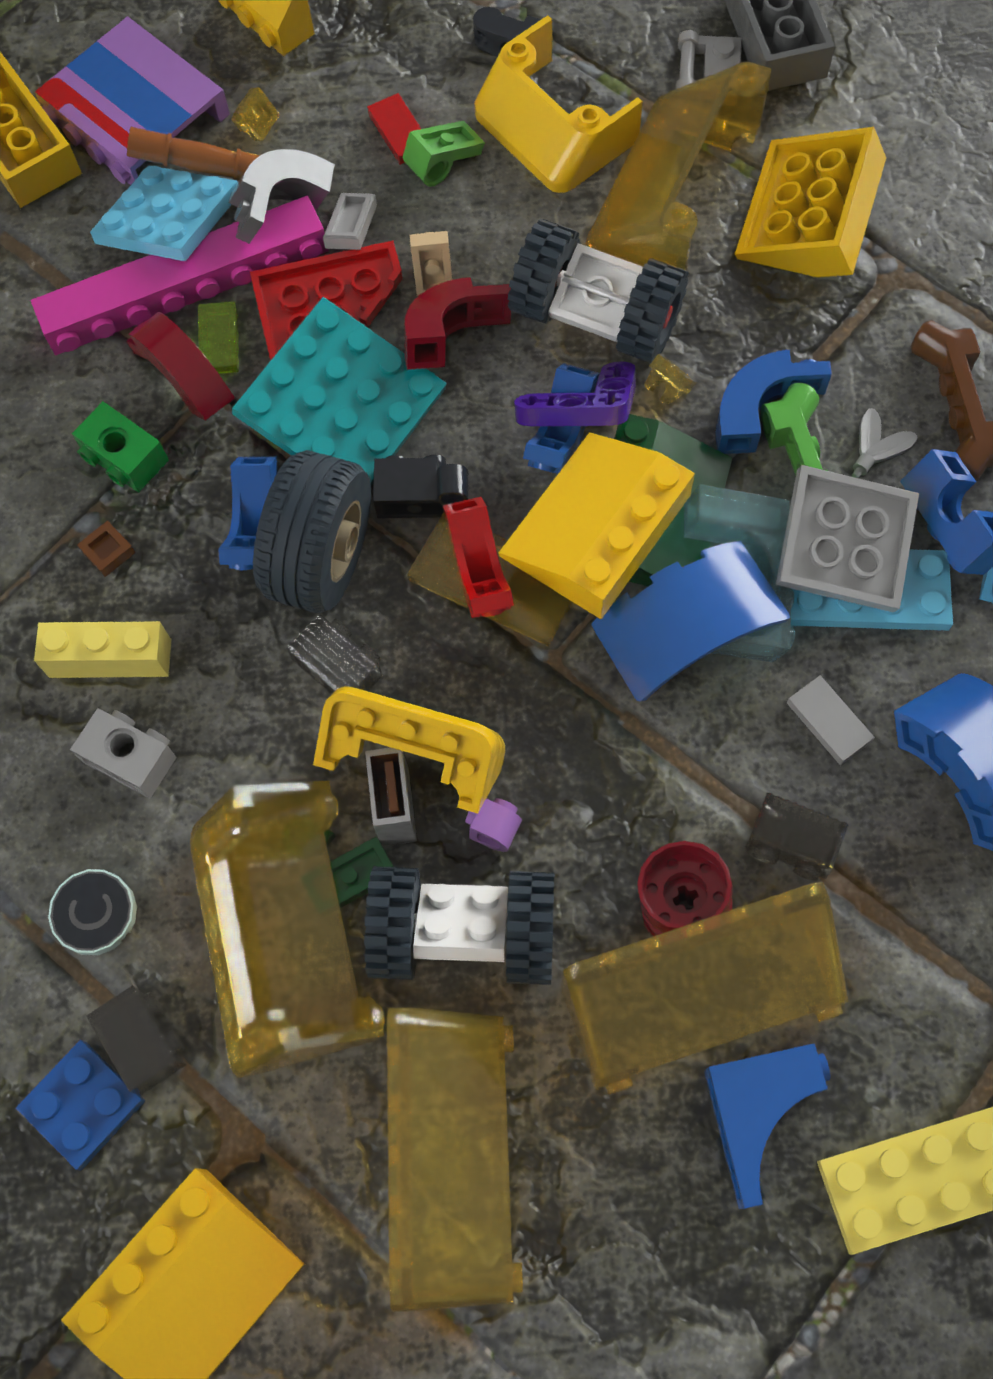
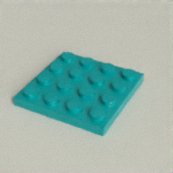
M322 297L234 405L232 414L291 456L305 450H310L359 464L368 474L370 485L372 486L374 483V459L386 458L395 455L444 392L447 383L426 368L407 370L405 353L328 299Z

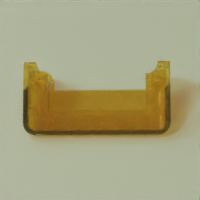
M743 62L659 96L587 236L585 246L642 267L645 263L647 264L649 259L653 258L687 271L691 240L696 232L698 219L692 208L675 202L703 143L731 151L734 142L739 139L747 138V142L754 143L760 131L772 69L756 63Z
M329 780L232 786L195 823L191 831V854L231 1069L237 1078L262 1074L373 1042L385 1036L383 1030L384 1013L381 1006L376 1004L370 996L359 998L324 836V832L330 828L333 820L338 815V802L336 797L332 795Z
M823 882L805 885L575 963L562 971L561 990L595 1090L606 1087L608 1095L633 1087L631 1078L639 1075L641 1072L806 1015L807 1017L816 1015L818 1022H823L844 1014L841 1006L848 1003L831 901Z
M410 1007L388 1008L389 1287L392 1312L514 1303V1293H523L522 1262L513 1263L505 1070L506 1052H514L513 1025H505L504 1016Z

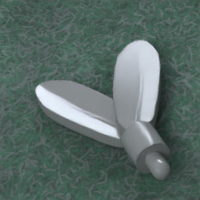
M868 409L860 421V457L853 465L854 472L852 477L859 478L860 475H866L874 463L888 460L910 450L917 441V435L911 431H901L880 440L881 418L875 409Z

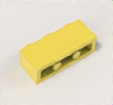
M160 621L38 623L34 661L49 678L169 677L171 638Z

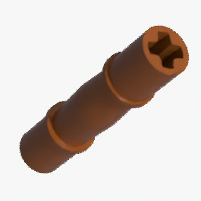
M132 126L130 127L127 145V157L163 164L164 167L171 164L200 173L230 177L237 181L241 179L248 166L260 156L243 152L239 148L235 152L203 142L173 138L172 133L163 134Z

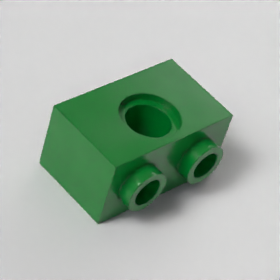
M104 401L72 433L80 447L77 452L82 459L93 467L97 464L101 465L106 469L105 473L113 482L120 487H124L127 484L138 493L169 461L159 440ZM123 447L120 451L114 452L116 449Z

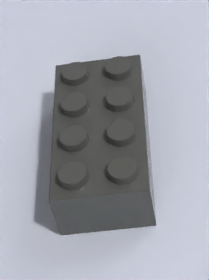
M724 0L737 35L741 37V45L760 93L828 77L835 45L816 0Z

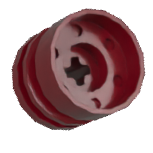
M689 841L669 843L650 854L641 867L637 886L644 926L654 941L670 951L684 954L705 951L718 943L728 930L732 916L731 877L727 865L719 854L703 844ZM681 901H687V903L690 906H693V908L690 910H686L684 905H679V903Z

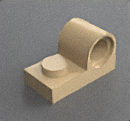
M448 232L411 234L410 245L417 296L437 284L452 280Z

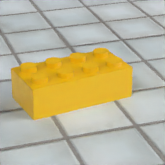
M0 52V180L19 207L22 208L81 175L82 172L70 144Z

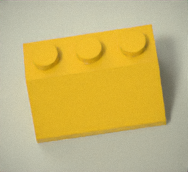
M218 0L224 8H230L235 12L245 27H251L255 30L267 47H273L282 56H285L315 34L308 0Z

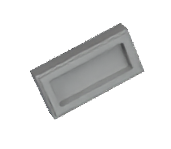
M340 193L323 236L325 248L361 250L377 207L375 194Z
M821 675L792 695L787 701L789 707L840 766L870 744L875 738Z

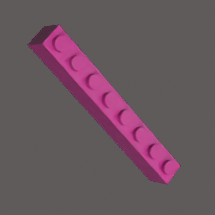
M308 195L267 210L264 223L250 244L236 238L239 222L209 232L186 261L148 255L31 299L30 301L42 332L55 356L73 351L79 346L100 338L110 337L114 333L134 325H139L157 312L162 314L175 312L184 306L202 299L212 298L218 293L236 286L246 285L252 281L251 271L315 258L320 254L328 252L329 250L325 248L323 240L324 228Z

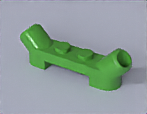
M805 383L791 384L781 400L762 404L761 406L762 427L769 448L785 446L795 476L797 469L801 465L823 470L819 460L820 446L815 436H810L806 425L819 404V396L813 387Z

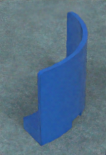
M742 541L720 544L702 550L700 553L702 558L684 567H681L677 561L650 576L653 582L652 585L639 592L633 598L626 592L611 605L602 619L597 617L591 623L595 633L637 701H645L678 673L722 646L763 628L785 623L790 618V614Z
M961 673L894 710L898 747L923 760L939 776L945 772L960 790L954 795L966 815L973 844L993 851V686L975 676Z

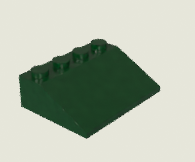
M629 414L626 422L618 424L614 437L615 440L660 452L695 473L690 497L629 580V582L649 587L653 584L650 576L677 561L681 567L700 560L702 558L700 555L701 551L710 547L732 457L661 421Z

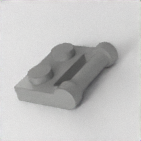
M693 30L681 32L678 37V49L681 51L680 78L675 86L676 97L684 101L737 103L740 81L741 37L699 36ZM695 54H705L703 83H696L694 80Z

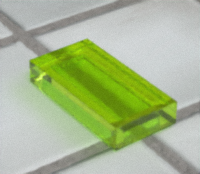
M235 301L198 304L199 349L219 374L239 372L238 314Z

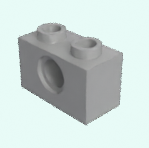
M97 708L70 750L83 763L151 799L177 758L168 747L170 740L150 728L146 733L134 727L135 721L117 710H114L110 715ZM134 743V748L129 755L118 757L119 751L124 745Z

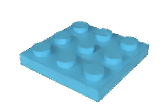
M148 165L131 186L123 192L110 210L102 216V219L90 233L95 244L186 261L232 205L228 202L238 182L237 180L219 178L217 176H207Z

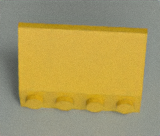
M867 127L771 140L736 248V258L817 278L853 275L886 161V156L875 128Z
M589 432L499 551V556L594 616L602 619L690 497L695 473L660 452Z
M195 1168L61 1321L95 1356L124 1379H208L305 1264L208 1170Z

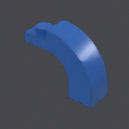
M782 350L760 356L745 365L731 379L723 394L716 424L717 450L724 454L756 452L761 435L759 410L762 404L783 397L789 386L793 383H805L813 387L818 395H825L832 375L830 361L807 359L798 363H791L790 350Z
M563 363L556 369L551 393H594L600 373ZM540 426L536 435L526 443L523 459L529 460L528 466L558 474L579 447L586 426Z
M237 457L230 465L232 520L229 534L218 549L220 565H229V569L235 570L253 569L257 528L266 497L277 474V457Z

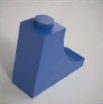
M815 1043L710 1066L704 1071L739 1209L763 1205L760 1192L762 1154L770 1133L779 1119L802 1099L827 1090L825 1081L831 1078L829 1065L825 1055L817 1053Z

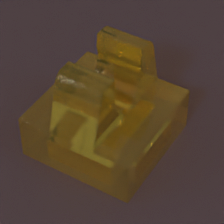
M256 87L249 89L234 111V116L231 120L240 131L248 133L254 141H263L280 114L261 88Z
M658 354L649 365L652 369L645 382V387L653 392L659 384L666 383V390L659 400L665 404H670L681 395H688L697 383L670 359Z

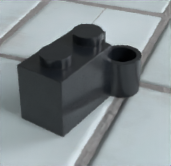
M433 454L424 458H405L400 455H391L386 458L374 459L373 502L377 519L445 518L443 505L468 500V469L459 464H446V458L441 455Z

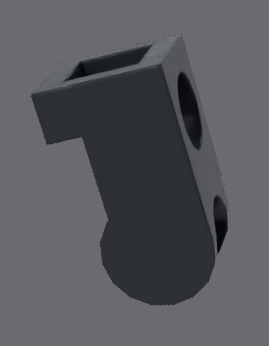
M483 7L473 16L475 45L479 49L498 57L506 43L540 21V19L527 15L523 22L502 15L501 11L495 7Z

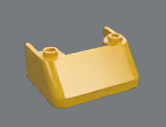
M547 15L502 47L476 97L475 116L477 121L549 190L556 193H565L574 189L639 142L643 101L637 97L612 116H609L602 108L595 105H584L568 114L529 78L552 61V19Z

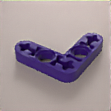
M612 362L604 365L601 368L594 393H533L522 395L514 400L516 422L523 426H612L622 424L629 418L636 389L635 365L629 362Z

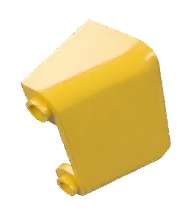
M342 687L335 690L323 706L313 765L334 771L344 756L349 755L358 758L363 751L365 740L444 763L441 783L448 785L451 783L456 788L459 794L457 808L478 814L501 772L505 756V743L497 732L479 723L354 687Z

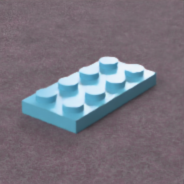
M910 549L900 609L896 612H889L786 587V610L790 614L787 626L949 631L953 625L948 554L945 550Z

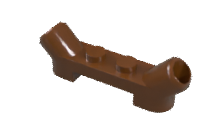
M929 320L924 322L918 330L911 344V350L913 354L938 367L940 374L939 389L941 395L947 397L950 407V426L953 430H957L960 445L955 452L977 482L986 468L993 467V421L986 422L971 374L981 353L974 331L971 328L949 330L939 323Z

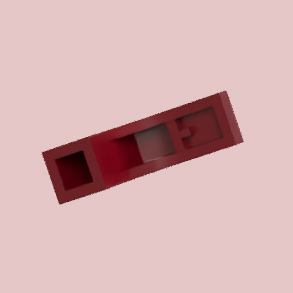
M471 277L437 284L421 293L411 303L405 316V361L407 370L445 367L446 338L459 329L472 326L511 324V311L508 308L510 301L508 300V293L511 290L509 284L473 286Z
M157 312L129 333L130 338L126 342L132 351L149 360L158 368L195 416L206 421L235 399L226 383L201 350L164 314Z

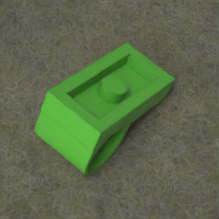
M464 120L410 131L403 160L425 185L433 187L447 177L453 161L481 155L485 142Z

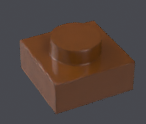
M108 520L77 544L80 551L104 577L136 553L128 541Z

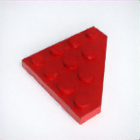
M394 241L361 247V250L351 249L251 271L250 276L270 361L322 297H325L360 323L369 327L402 281V270Z

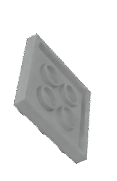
M801 465L796 473L776 585L889 612H896L900 609L919 493Z

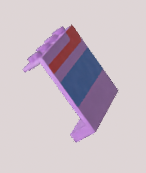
M128 16L35 91L43 110L52 122L63 130V133L75 146L78 144L82 145L97 164L101 165L104 163L110 168L118 181L122 184L127 182L130 185L138 178L136 169L145 162V160L127 157L128 137L131 126L163 134L172 133L174 138L204 111L219 122L230 115L225 94L221 87Z

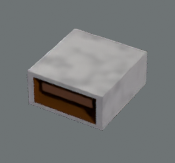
M394 748L365 751L373 827L381 845L387 846L416 842L409 769L404 752Z

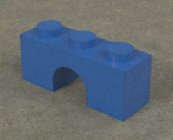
M932 449L900 482L905 490L919 493L917 510L920 511L926 520L928 532L941 543L948 554L947 560L949 564L960 573L984 575L993 567V512L973 510L968 516L963 517L961 511L963 496L976 483V480L956 452Z

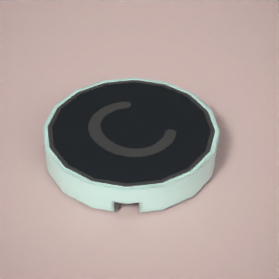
M87 869L71 875L58 887L50 901L48 919L53 935L64 947L80 955H101L114 950L122 943L121 940L126 937L127 933L131 932L135 924L137 905L133 891L119 876L106 870Z

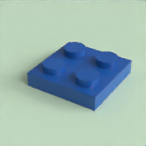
M80 1039L23 1099L16 1109L76 1170L82 1171L143 1105L145 1100L87 1042Z

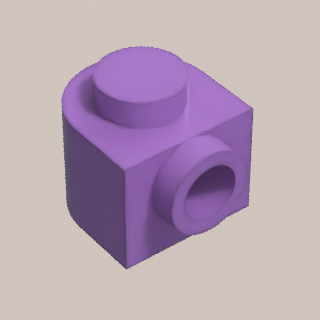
M486 798L478 814L468 812L465 823L471 825L469 839L491 849L507 852L522 822L521 817L516 814L517 807L503 799L496 798L493 802Z

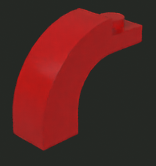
M477 497L443 505L451 545L471 618L496 616L505 610L511 609V606H514L512 592L502 572L487 506L483 498Z

